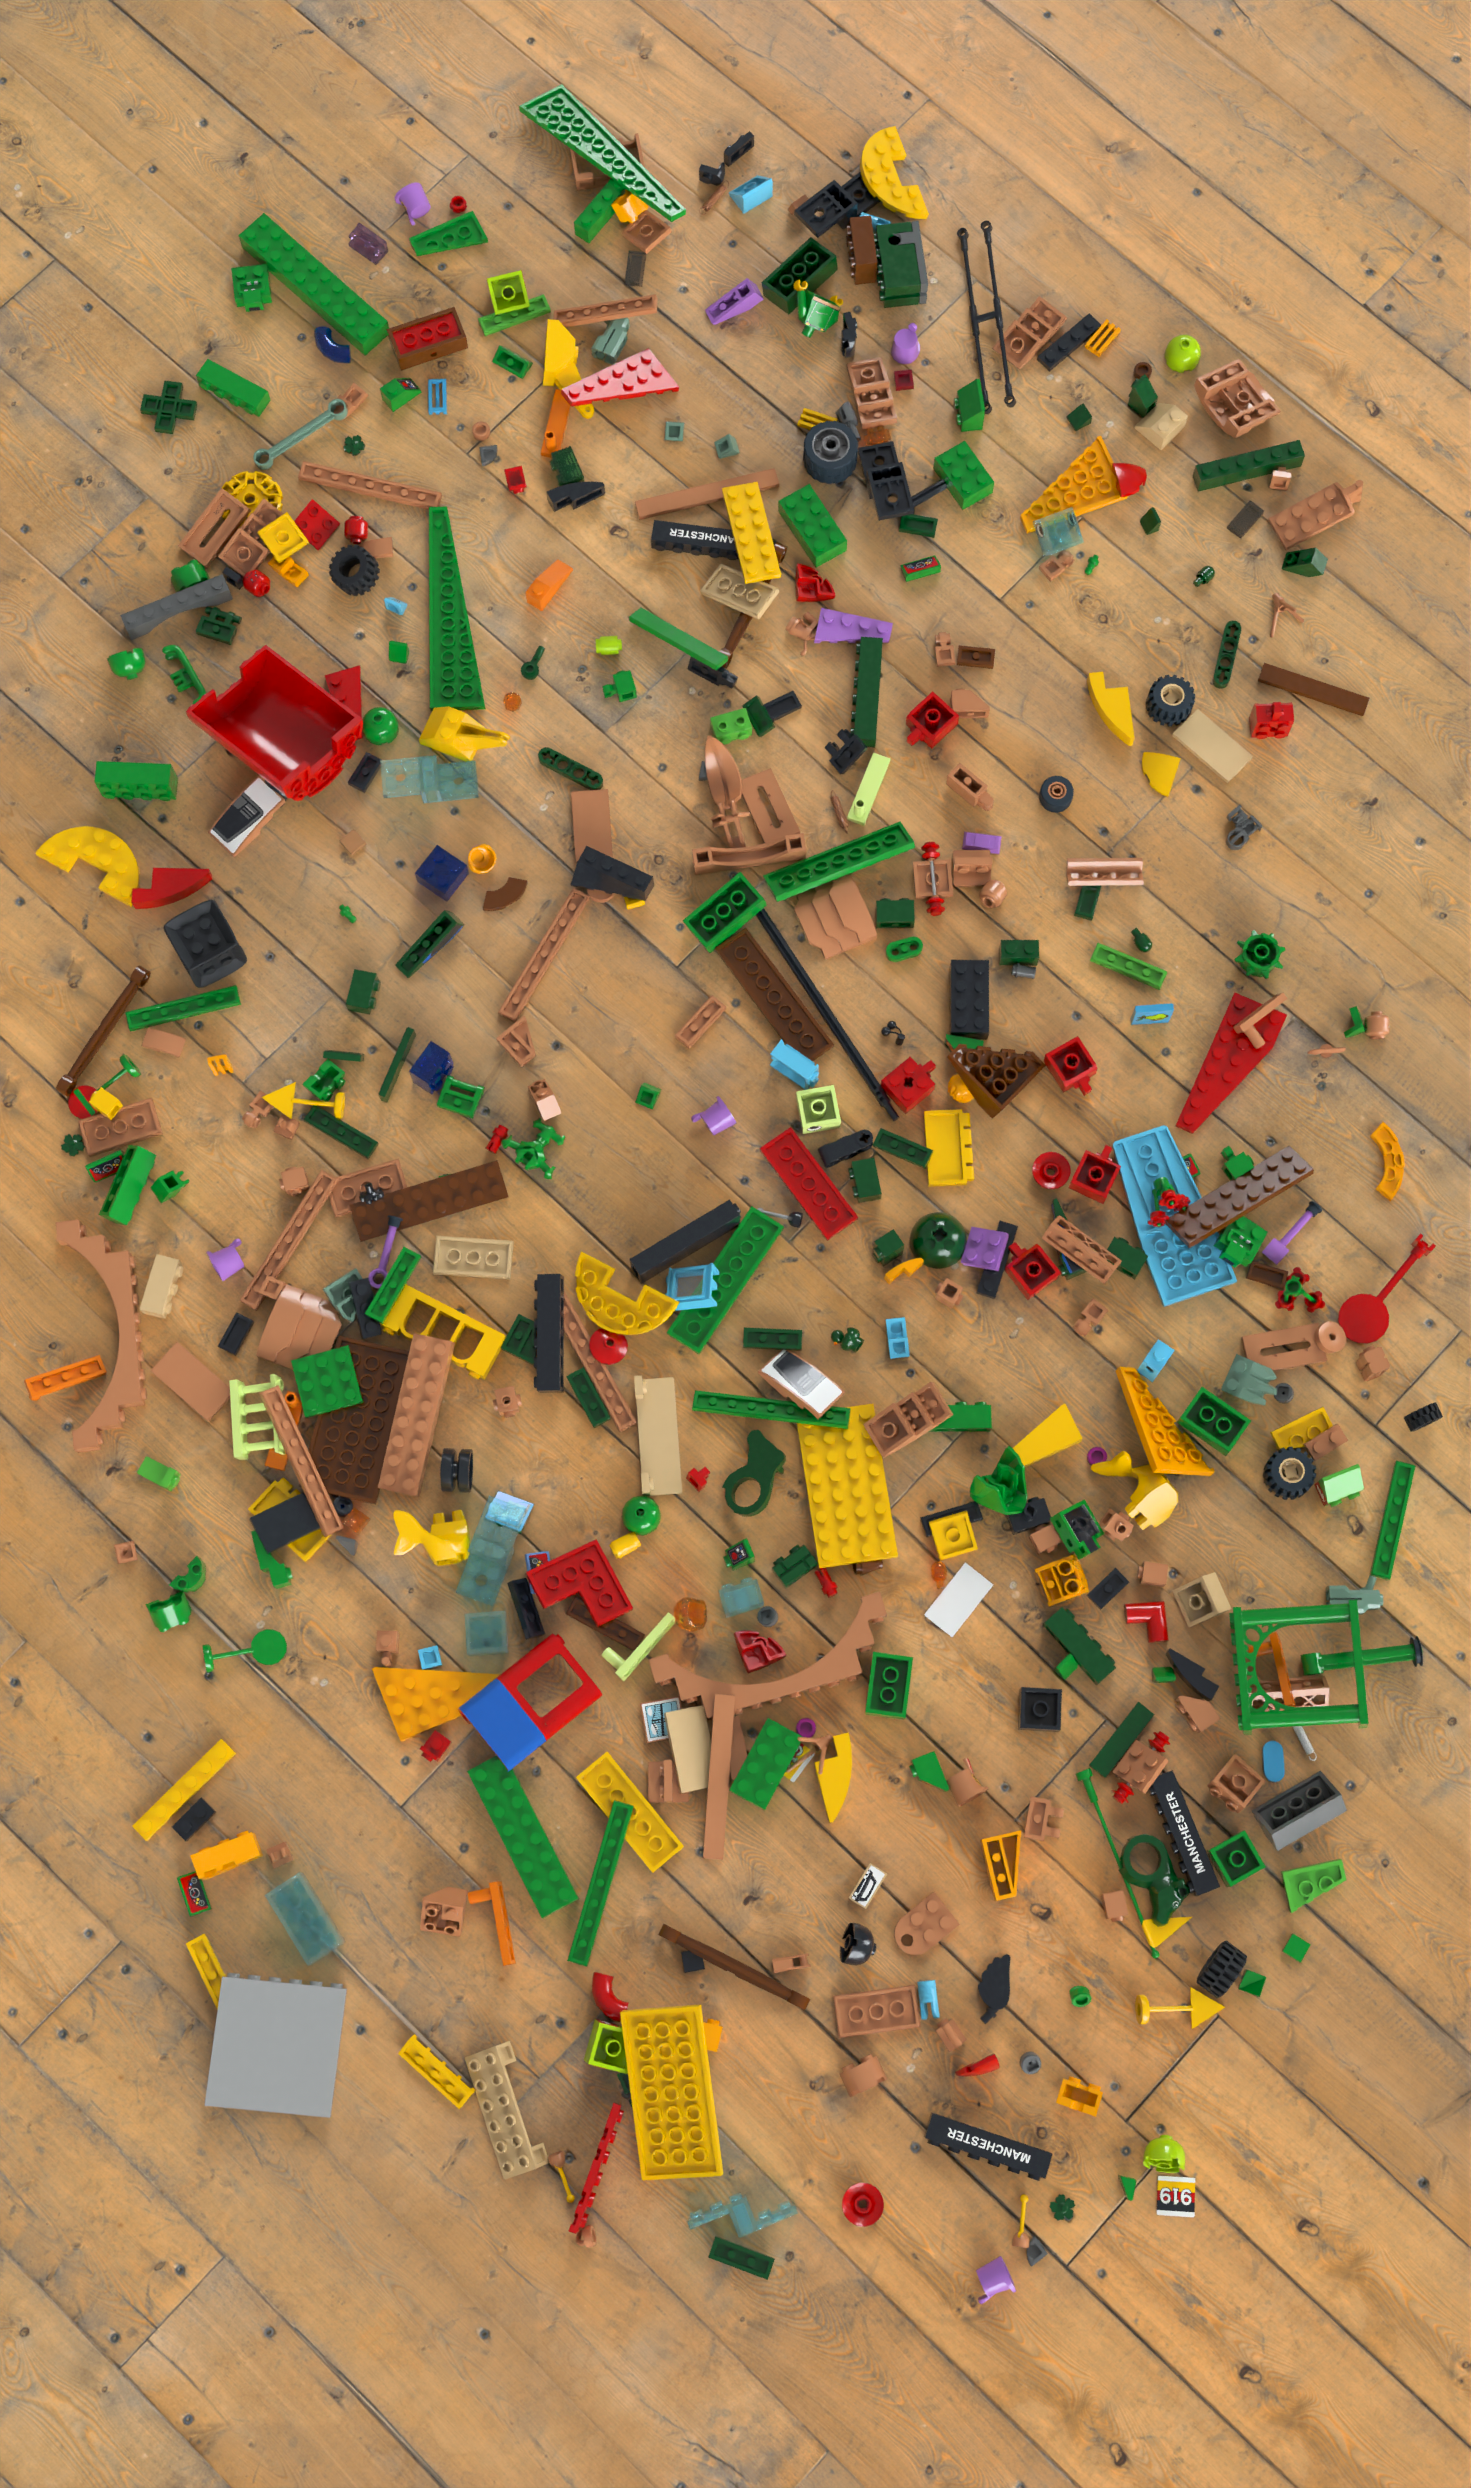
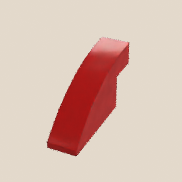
M153 867L151 889L132 888L131 903L135 909H149L175 903L197 892L212 880V874L209 869Z

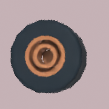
M1062 776L1047 778L1040 788L1039 800L1041 805L1046 810L1054 813L1066 810L1073 799L1074 789L1072 783Z

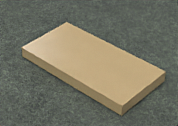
M720 564L700 592L710 599L760 619L778 595L779 589L763 581L745 584L742 572Z
M1199 709L1172 734L1178 742L1226 783L1253 757Z
M436 1236L433 1275L510 1280L514 1242L509 1240Z
M704 1705L664 1713L680 1794L708 1788L711 1739Z

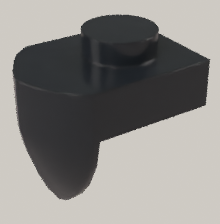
M724 162L720 164L718 169L701 164L699 168L700 181L716 186L723 182L725 177Z

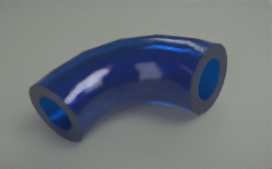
M321 326L314 330L316 346L324 357L333 362L351 363L350 345L336 343L332 338V330L328 327Z

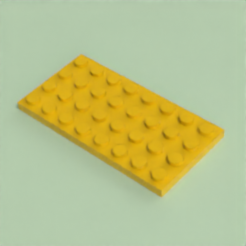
M873 1404L845 1407L851 1410L848 1429L797 1423L819 1568L898 1557L882 1456L863 1425L875 1416Z
M701 2004L622 2010L620 2016L642 2180L722 2176L723 2166Z

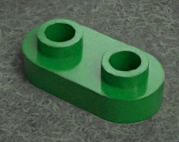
M909 937L892 942L886 948V957L892 962L916 957L921 954L923 943L918 937ZM915 946L917 949L911 950L910 947ZM897 951L899 954L893 955L892 952Z

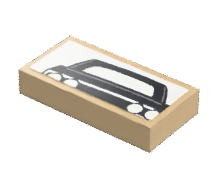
M870 1863L849 1896V1899L866 1909L887 1876V1873Z

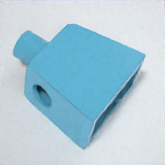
M1158 1339L1137 1369V1372L1153 1382L1175 1350Z

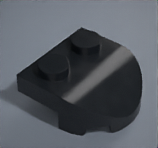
M851 312L843 313L841 353L845 358L852 357L855 354L856 329L858 327L855 318H852Z

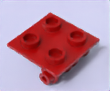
M311 499L294 521L308 542L318 551L340 525L333 516L313 499Z

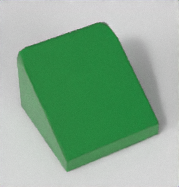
M389 641V661L406 664L409 656L408 644Z
M643 1083L635 1103L653 1110L661 1089Z
M1068 1654L1055 1667V1671L1063 1679H1067L1078 1668V1664L1074 1657Z
M1172 1667L1152 1668L1154 1683H1169L1176 1680Z
M1118 2175L1126 2199L1132 2201L1136 2179Z

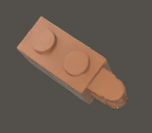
M961 763L947 775L946 785L971 806L975 807L978 805L987 812L993 808L994 800L987 793L988 786Z

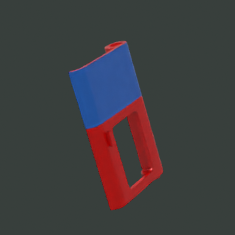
M552 1633L458 1708L461 1716L468 1724L473 1725L504 1764L508 1772L602 1696L597 1685L564 1646L565 1642L559 1634L554 1635ZM559 1654L580 1678L582 1686L545 1716L539 1717L518 1691L517 1686L555 1655Z

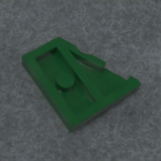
M518 1314L500 1347L501 1350L533 1366L534 1357H536L534 1321Z

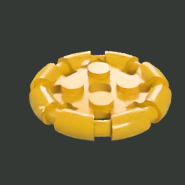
M244 471L232 476V479L229 482L226 481L222 486V489L251 510L246 518L255 511L263 498L268 502L269 499H274V502L270 503L278 510H282L283 504L281 500L283 499L281 488L277 482L272 481V477L259 471L249 473V471ZM249 480H254V484H248ZM248 497L255 498L252 503L245 502ZM229 509L223 512L222 517L224 520L231 512Z

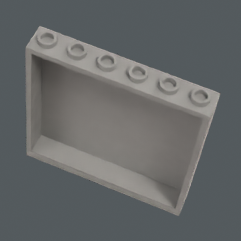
M227 1973V1977L223 1976L221 1981L204 2106L330 2118L347 1989L343 1988V1984L331 1983L330 1987L322 1986L323 1982L310 1981V1985L302 1984V1980L290 1979L289 1983L281 1982V1978L269 1977V1980L265 1981L260 1980L261 1976L248 1975V1979L240 1978V1974Z

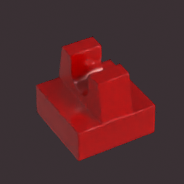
M706 1467L699 1472L693 1468L688 1472L686 1479L700 1492L707 1484L705 1479L709 1477L710 1471Z

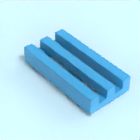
M428 379L429 415H433V413L437 415L440 412L447 414L446 379ZM432 384H436V408H433ZM439 384H442L443 407H440Z

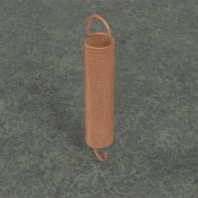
M722 183L701 208L708 212L727 190L726 186Z
M835 794L830 799L841 828H846L845 831L848 833L847 827L849 824L839 797Z

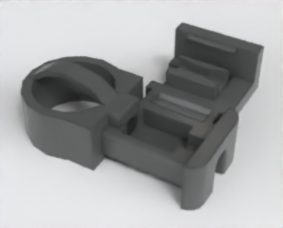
M1238 805L1227 815V819L1229 821L1232 820L1236 824V828L1228 834L1226 844L1231 850L1241 849L1248 842L1249 836L1257 829L1260 831L1262 828V824L1254 816L1251 815L1249 817L1241 809V805ZM1232 835H1236V836L1230 841L1229 838H1230ZM1241 837L1242 844L1234 845L1233 843Z

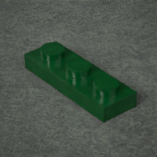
M880 1128L873 1143V1147L926 1169L933 1154V1150Z
M744 1327L743 1348L802 1351V1330Z
M584 1367L566 1376L593 1428L611 1420Z
M715 2236L708 2258L766 2280L769 2278L775 2260L773 2257Z

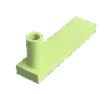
M873 753L847 820L865 826L890 764V758Z
M668 1612L626 1661L610 1647L602 1653V1657L617 1669L616 1675L625 1681L677 1622L675 1617Z

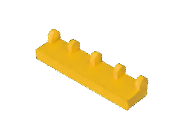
M414 2034L398 2054L460 2109L476 2089L474 2087L470 2089L462 2082V2077L460 2075L456 2076L445 2066L447 2063L439 2061L430 2052L431 2048H425L416 2040L417 2036Z

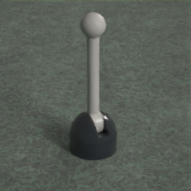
M762 1208L757 1209L765 1215L787 1219L793 1227L800 1228L803 1213L792 1212L787 1216L764 1211Z

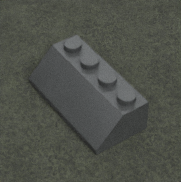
M1319 1771L1251 1811L1267 1839L1278 1851L1346 1812L1347 1809L1341 1793Z

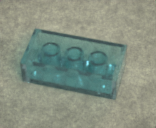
M303 1872L297 1873L265 1895L308 1966H312L346 1943Z

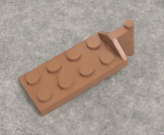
M1357 480L1356 483L1345 489L1338 482H1335L1270 517L1268 521L1285 550L1354 515L1355 511L1352 504L1361 501L1363 481Z

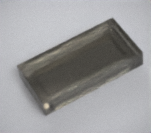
M629 250L625 285L643 286L646 263L645 252Z
M1249 501L1229 523L1227 529L1242 539L1263 515L1264 510L1252 501Z

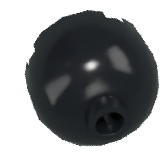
M849 1923L842 1939L846 1940L844 1948L840 1946V1960L843 1963L857 1966L865 1963L871 1955L875 1954L876 1943H874L872 1932L867 1927L858 1923Z

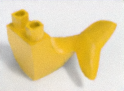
M1126 1451L1120 1452L1111 1461L1091 1465V1470L1099 1475L1133 1477L1139 1480L1137 1489L1130 1497L1132 1502L1124 1509L1132 1519L1140 1512L1142 1513V1515L1135 1519L1142 1530L1151 1524L1157 1527L1170 1517L1178 1503V1491L1164 1473H1153L1150 1464L1132 1468L1131 1457Z
M462 1510L452 1511V1522H445L444 1513L433 1514L431 1533L426 1531L408 1512L394 1511V1521L399 1531L394 1549L395 1555H403L421 1543L433 1563L437 1566L457 1564L467 1560L469 1557L470 1532L468 1522Z

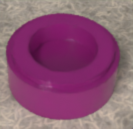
M1093 1447L1087 1454V1461L1090 1465L1107 1460V1453L1101 1447Z
M803 1718L798 1721L796 1732L802 1737L811 1738L816 1732V1725L813 1720Z

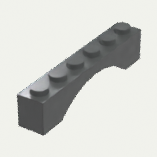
M221 574L120 616L130 639L134 640L150 633L160 623L179 613L199 607L218 606L233 600L225 578Z

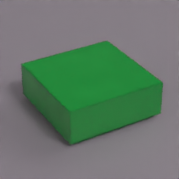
M1292 1933L1282 1952L1301 1963L1311 1944Z

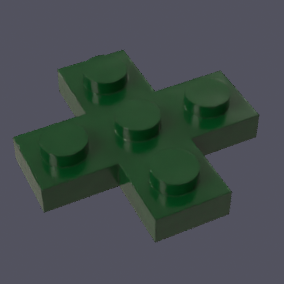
M164 381L161 396L143 394L140 411L141 414L157 416L154 427L155 432L173 434L177 418L194 421L198 404L193 400L181 399L182 383Z

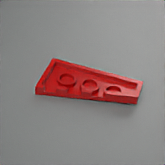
M360 665L325 675L330 694L362 718ZM363 732L361 733V737H357L356 740L363 738Z

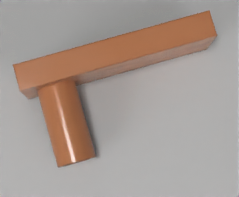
M1284 993L1274 995L1233 1027L1236 1033L1244 1032L1256 1049L1260 1048L1266 1042L1256 1030L1254 1024L1288 998Z

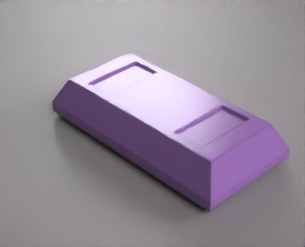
M964 832L962 849L990 850V853L999 854L1002 836Z

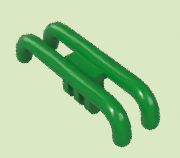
M176 645L163 647L162 652L166 654V660L178 659L183 666L182 669L170 675L171 680H174V685L178 686V692L194 686L199 694L198 698L192 703L195 704L206 694L205 688L180 647Z

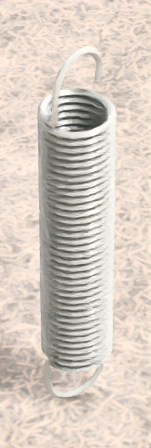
M1293 1726L1306 1754L1313 1753L1314 1749L1303 1727Z

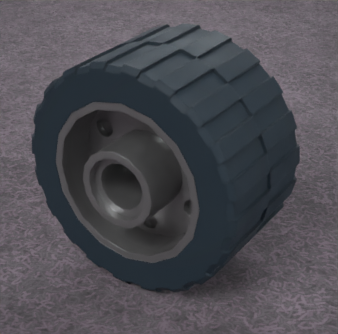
M825 421L813 426L804 439L803 461L807 473L813 479L827 484L840 483L852 475L856 468L858 455V440L852 429L838 421Z

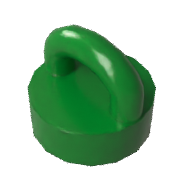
M1075 1986L1069 1991L1070 1999L1074 2006L1084 2007L1091 2002L1092 1998L1088 1988Z

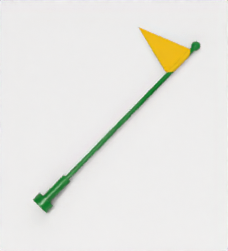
M1089 1768L1076 1773L1077 1780L1083 1781L1090 1802L1095 1806L1118 1867L1121 1869L1120 1858L1097 1803L1098 1797L1090 1780V1777L1093 1776L1092 1771ZM1124 1879L1152 1950L1151 1956L1156 1959L1160 1954L1155 1947L1160 1945L1192 1917L1170 1918L1168 1923L1162 1927H1157L1152 1919L1144 1920L1130 1883Z

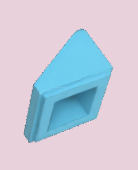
M392 597L384 599L387 610L403 615L407 608V603Z

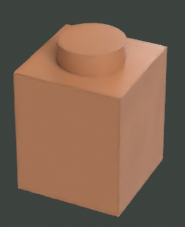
M1144 1561L1137 1571V1578H1140V1584L1164 1587L1167 1581L1168 1565Z
M1123 1890L1101 1894L1106 1919L1111 1918L1112 1922L1124 1920L1123 1916L1128 1915Z

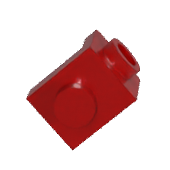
M522 466L504 469L509 492L513 491V494L524 492L523 488H527Z

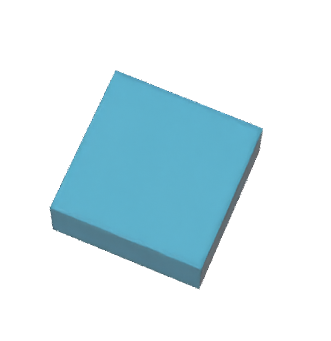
M438 1645L418 1650L422 1670L442 1666Z

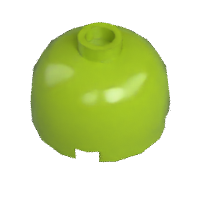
M1189 335L1174 337L1168 343L1165 350L1166 364L1173 371L1184 373L1187 370L1192 371L1198 365L1201 357V348L1198 341Z
M1160 2135V2138L1153 2139L1145 2147L1143 2165L1149 2169L1150 2165L1157 2167L1156 2171L1164 2173H1178L1179 2168L1184 2171V2149L1177 2141L1172 2139V2136Z

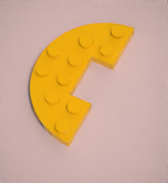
M896 126L878 131L867 141L860 159L861 176L867 189L873 197L877 196L883 202L882 205L894 213L899 211L904 213L905 217L927 219L929 213L918 185L902 186L894 167L893 161L904 160L906 157Z
M74 827L55 834L36 851L38 857L68 873L78 858L106 872L107 875L98 888L132 907V888H139V867L131 849L117 835L97 827Z
M584 1252L580 1253L575 1271V1276H577V1297L587 1316L601 1328L622 1335L642 1334L660 1326L677 1308L679 1301L648 1285H644L637 1301L608 1287L615 1268Z

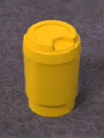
M635 1532L628 1533L612 1541L609 1545L616 1559L624 1557L641 1546Z

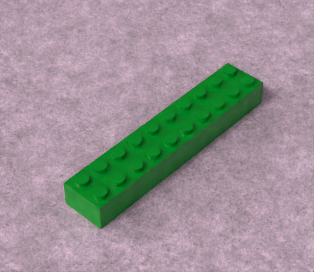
M265 213L238 235L241 246L260 264H267L271 274L364 356L388 336V321Z

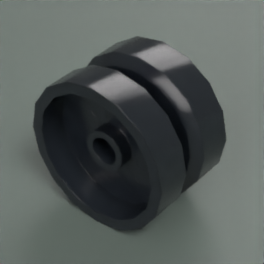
M454 1448L443 1449L440 1467L442 1492H453L456 1487V1480L460 1492H471L473 1481L472 1449H461L458 1461Z

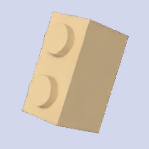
M1158 403L1134 428L1157 448L1162 450L1185 427L1188 415L1174 404Z
M1215 1572L1199 1577L1172 1590L1188 1627L1231 1610V1606Z

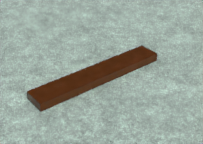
M1264 663L1258 678V682L1360 716H1364L1370 699L1369 697Z

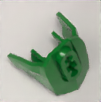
M1008 1446L1003 1452L992 1475L982 1477L976 1475L970 1487V1497L975 1502L1005 1515L1023 1512L1027 1503L1025 1467L1019 1455L1011 1446Z

